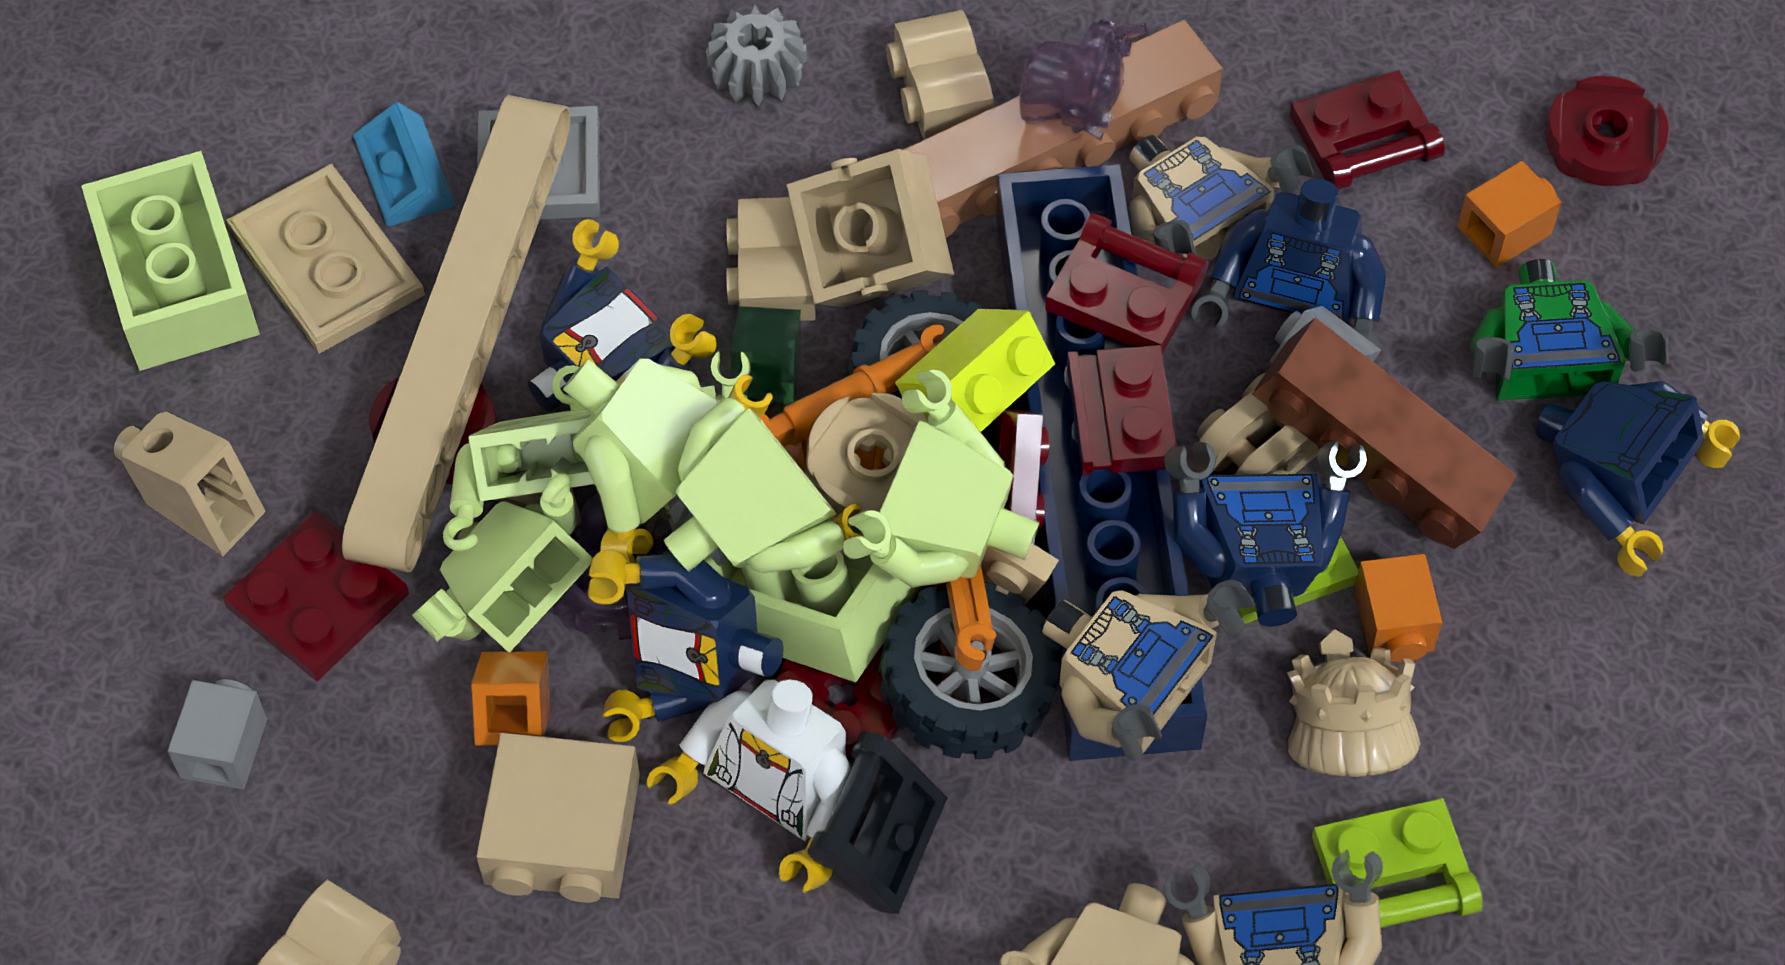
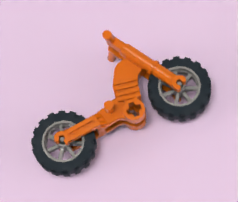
M928 290L911 291L910 297L901 299L900 295L893 296L884 301L883 308L880 311L873 308L864 318L862 329L858 327L845 378L785 406L782 413L770 419L764 414L761 420L801 470L805 472L806 448L811 430L817 418L828 406L837 400L849 396V401L857 398H870L871 393H886L902 399V395L895 382L977 309L985 308L972 300L968 304L958 301V295L941 291L940 296H929ZM987 426L981 431V434L983 436L987 434L991 437L994 434V429ZM875 445L869 452L858 448L854 452L861 459L860 465L865 469L873 470L876 468L882 470L887 467L882 461L885 451L881 447ZM980 564L975 577H959L956 581L925 585V589L919 592L916 602L911 603L908 600L900 608L894 624L891 623L888 629L878 668V676L883 679L880 687L881 697L885 705L891 703L893 708L891 717L901 730L908 727L915 733L913 740L921 746L929 749L932 744L944 749L942 755L958 759L961 758L962 753L974 754V760L992 758L994 752L1003 749L1006 754L1020 747L1026 735L1030 738L1034 736L1041 727L1045 715L1048 714L1061 674V662L1056 661L1059 645L1042 632L1046 622L1044 616L1037 609L1031 612L1025 607V599L1020 595L1010 591L1006 595L995 590L996 584L984 582ZM936 642L938 655L924 652L925 648ZM993 645L998 647L1003 653L991 656ZM1013 667L1017 677L1016 688L991 672ZM925 670L941 672L943 682L935 686L927 677ZM983 687L1001 700L981 704L980 688Z

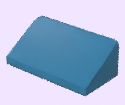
M395 102L353 134L387 226L396 225L456 205L423 119L419 114L399 102Z

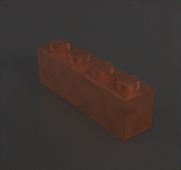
M1316 317L1288 339L1252 393L1254 397L1267 406L1269 413L1283 424L1293 426L1315 443L1319 450L1327 442L1338 441V451L1335 456L1338 465L1344 467L1347 465L1348 452L1352 444L1362 445L1366 452V464L1364 469L1356 476L1368 485L1369 490L1376 498L1387 504L1394 505L1415 521L1426 537L1453 549L1484 530L1517 474Z

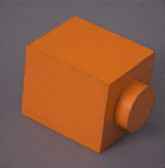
M1521 161L1465 195L1457 227L1497 268L1552 234L1562 201L1557 197L1553 186L1546 179L1538 177Z
M1418 554L1361 561L1353 591L1369 658H1371L1374 647L1390 649L1391 661L1401 663L1402 658L1415 661L1423 657L1427 652L1434 651L1443 622L1426 555Z
M548 651L481 652L471 683L475 745H499L501 733L544 737L550 716Z

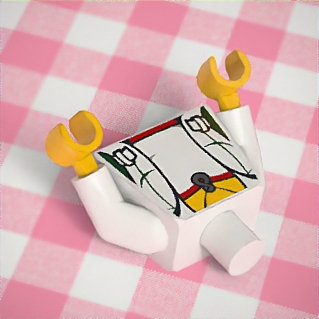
M765 680L752 694L739 690L727 695L718 702H713L705 709L679 744L683 750L681 755L670 758L654 768L647 778V787L650 789L658 784L667 773L672 775L677 783V791L667 804L676 803L696 788L698 783L696 766L699 763L705 765L703 774L805 842L811 837L805 849L792 853L782 860L779 876L783 882L794 879L804 864L808 872V880L803 887V893L827 883L832 876L833 870L812 860L807 850L817 831H824L851 770L846 758L845 729L840 722L812 705L810 689L804 683L797 680H785L779 683L775 680Z

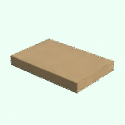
M332 163L227 219L232 234L318 354L425 295L421 282Z

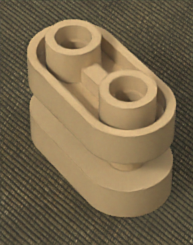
M1265 373L1252 381L1238 403L1228 411L1223 409L1214 411L1204 420L1197 431L1196 436L1200 439L1199 442L1208 443L1214 449L1216 465L1213 470L1216 472L1223 471L1234 462L1239 467L1235 475L1295 474L1319 453L1315 443L1293 426L1283 424L1269 413L1267 406L1252 395ZM1278 426L1282 428L1259 448L1256 449L1254 447L1256 443Z

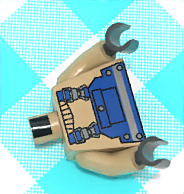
M1147 136L1133 148L1129 157L1133 165L1140 171L1134 178L1133 197L1127 209L1131 235L1184 257H1187L1191 252L1211 260L1216 257L1222 240L1231 227L1255 209L1269 210L1274 197V188L1280 187L1282 192L1292 193L1298 188L1297 176L1309 177L1313 174L1306 151L1302 146L1292 145L1278 150L1272 157L1256 158L1227 148L1218 147L1206 137H1195L1171 152L1157 136Z
M1226 580L1216 585L1209 594L1190 596L1137 594L1134 596L1123 590L1114 591L1093 617L1068 601L1061 600L1048 616L1042 632L1068 649L1061 663V695L1079 734L1089 740L1114 747H1122L1125 756L1129 760L1135 761L1140 758L1154 739L1159 740L1162 737L1161 729L1210 666L1217 634L1211 628H1215L1220 624L1221 628L1230 635H1237L1243 630L1245 622L1237 610L1241 608L1252 609L1255 603L1242 583L1236 580Z
M1346 850L1335 859L1332 865V876L1335 884L1214 895V907L1206 906L1204 897L1209 892L1211 885L1210 876L1206 869L1199 865H1195L1192 868L1194 880L1198 885L1197 894L1186 895L1182 893L1177 886L1176 877L1173 872L1168 875L1164 883V894L1168 902L1174 907L1186 909L1187 911L1182 918V922L1198 965H1374L1382 951L1379 899L1375 893L1371 892L1370 886L1381 876L1383 863L1379 855L1373 851L1365 856V878H1359L1351 872L1349 868L1350 855L1348 850Z

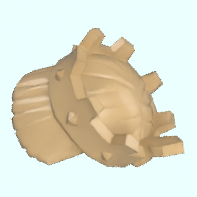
M1333 629L1318 643L1320 653L1325 654V662L1313 666L1308 655H1299L1292 660L1294 670L1287 672L1293 691V696L1289 702L1294 705L1297 715L1288 739V753L1301 767L1322 774L1355 777L1391 772L1402 768V766L1407 765L1415 758L1421 743L1410 714V692L1415 688L1411 685L1415 663L1411 659L1402 658L1399 668L1391 665L1390 649L1381 647L1373 648L1370 659L1365 657L1350 658L1349 652L1353 651L1352 639Z

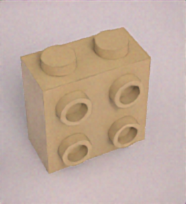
M501 733L476 857L484 885H492L499 892L516 896L528 895L532 893V890L560 892L563 897L582 903L596 902L601 897L619 899L640 779L635 746Z

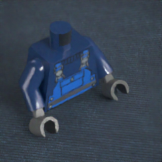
M1310 179L1301 186L1300 195L1284 191L1276 193L1269 210H1253L1226 232L1208 277L1213 279L1209 289L1202 291L1195 298L1191 312L1192 319L1195 322L1201 304L1212 301L1217 303L1222 309L1215 330L1223 327L1227 321L1230 308L1229 300L1226 296L1231 286L1236 288L1234 298L1289 313L1298 311L1303 314L1305 310L1323 306L1346 324L1349 323L1350 318L1355 319L1353 329L1380 348V342L1372 332L1373 322L1380 321L1386 283V270L1372 240L1362 234V216L1357 210L1336 205L1338 189L1331 182L1324 179Z
M1338 441L1327 442L1320 448L1317 458L1320 469L1327 475L1325 484H1319L1317 474L1210 475L1216 465V455L1214 449L1208 443H1194L1192 447L1194 460L1191 469H1189L1186 463V448L1184 446H1173L1166 453L1164 464L1169 474L1179 479V487L1173 490L1175 542L1181 547L1182 553L1200 573L1207 576L1212 589L1226 580L1241 582L1251 598H1253L1260 625L1273 627L1291 622L1297 616L1294 597L1304 594L1315 577L1328 568L1343 532L1351 494L1345 488L1347 477L1358 475L1365 467L1366 452L1362 445H1351L1348 452V462L1343 469L1338 467L1335 459L1338 451Z

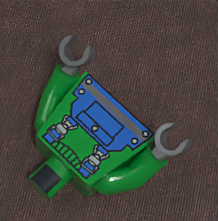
M1548 259L1531 260L1519 268L1520 284L1504 288L1499 307L1486 311L1469 343V353L1474 361L1472 376L1480 378L1482 372H1496L1497 401L1587 395L1594 384L1603 381L1618 383L1626 363L1625 359L1630 361V368L1634 372L1644 370L1645 361H1656L1661 363L1662 366L1669 365V334L1667 331L1657 327L1633 328L1607 302L1600 300L1592 283L1586 280L1558 282L1555 264Z

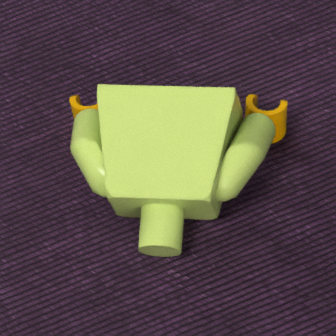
M640 358L617 381H614L587 359L563 388L566 393L592 413L573 439L574 449L584 459L601 497L609 528L603 535L601 551L608 549L617 551L624 556L627 564L635 563L633 554H647L653 545V537L649 531L636 528L640 523V519L645 523L675 497V490L682 482L678 473V465L691 427L719 402L703 393L698 378L692 371L660 365L650 359Z
M747 374L738 378L728 398L721 400L691 427L678 465V473L682 482L675 492L694 516L665 538L664 542L688 571L692 570L718 548L722 550L734 566L742 568L749 565L753 570L760 573L804 569L843 550V541L855 536L864 538L863 535L853 532L848 523V518L863 509L858 503L850 504L832 518L831 521H827L836 512L761 420L773 399L772 394L768 393L765 399L759 402L750 401L743 395L753 377Z

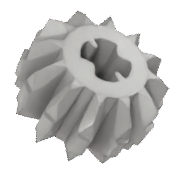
M754 4L748 15L743 16L731 10L727 23L714 24V29L711 33L712 41L708 42L709 48L706 49V58L717 90L729 89V93L735 103L746 96L747 93H750L759 107L764 98V93L770 92L772 96L782 101L786 93V86L799 87L802 69L807 61L806 45L803 44V39L800 38V29L797 27L796 20L783 21V16L778 8L767 15L761 14Z

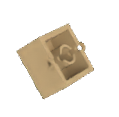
M896 149L861 161H857V158H844L832 162V170L787 184L814 304L843 308L954 275L926 156Z

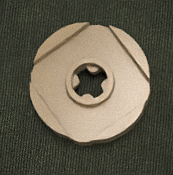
M871 393L870 398H857L849 401V396L837 400L828 406L814 423L806 448L805 475L837 514L854 503H858L863 507L854 516L870 510L880 513L919 420L928 423V420L922 413L916 414L906 410L902 404V399L890 394ZM875 445L881 447L885 451L882 461L887 467L882 470L863 468L860 465L861 459L854 452L858 448L869 452Z

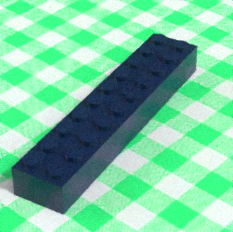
M1120 164L998 174L996 220L1008 309L1029 310L1055 362V365L1020 396L1022 410L1043 415L1042 427L1047 428L1050 440L1048 459L1044 466L1039 467L1038 492L1043 494L1045 501L1044 523L1041 530L1038 531L1040 548L1059 560L1045 582L1049 615L1061 600H1066L1093 617L1112 592L1121 590L1134 596L1137 594L1189 596L1182 550L1174 539L1173 493L1169 472L1166 469L1111 473V469L1093 470L1092 475L1082 476L1067 370L1068 352H1078V357L1095 356L1097 350L1131 348L1132 346L1045 310L1046 295L1079 241L1083 227L1092 213L1110 219L1112 221L1111 227L1131 235ZM1101 250L1096 258L1137 275L1136 263L1104 250ZM1058 644L1059 652L1056 661L1062 663V658L1068 649ZM1202 676L1161 729L1162 737L1159 740L1154 739L1143 755L1201 750L1208 716ZM1059 680L1069 761L1125 756L1122 747H1114L1089 740L1079 734L1062 699V688Z

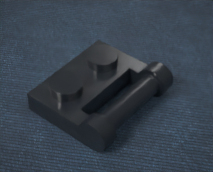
M863 731L858 735L851 751L855 761L824 831H817L807 853L816 863L832 869L875 910L883 913L899 914L948 797L891 740L875 732ZM880 774L883 777L882 783L853 846L849 841L876 779Z

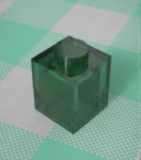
M739 306L731 346V379L739 376L742 371V351L749 359L751 367L749 375L753 377L747 390L743 393L747 396V399L759 402L765 399L768 393H771L773 397L770 402L771 404L790 405L794 403L801 359V310Z

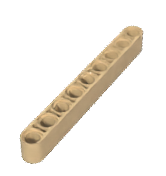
M507 95L502 102L349 512L342 541L343 556L346 560L403 572H411L418 561L565 150L570 128V110L568 106Z

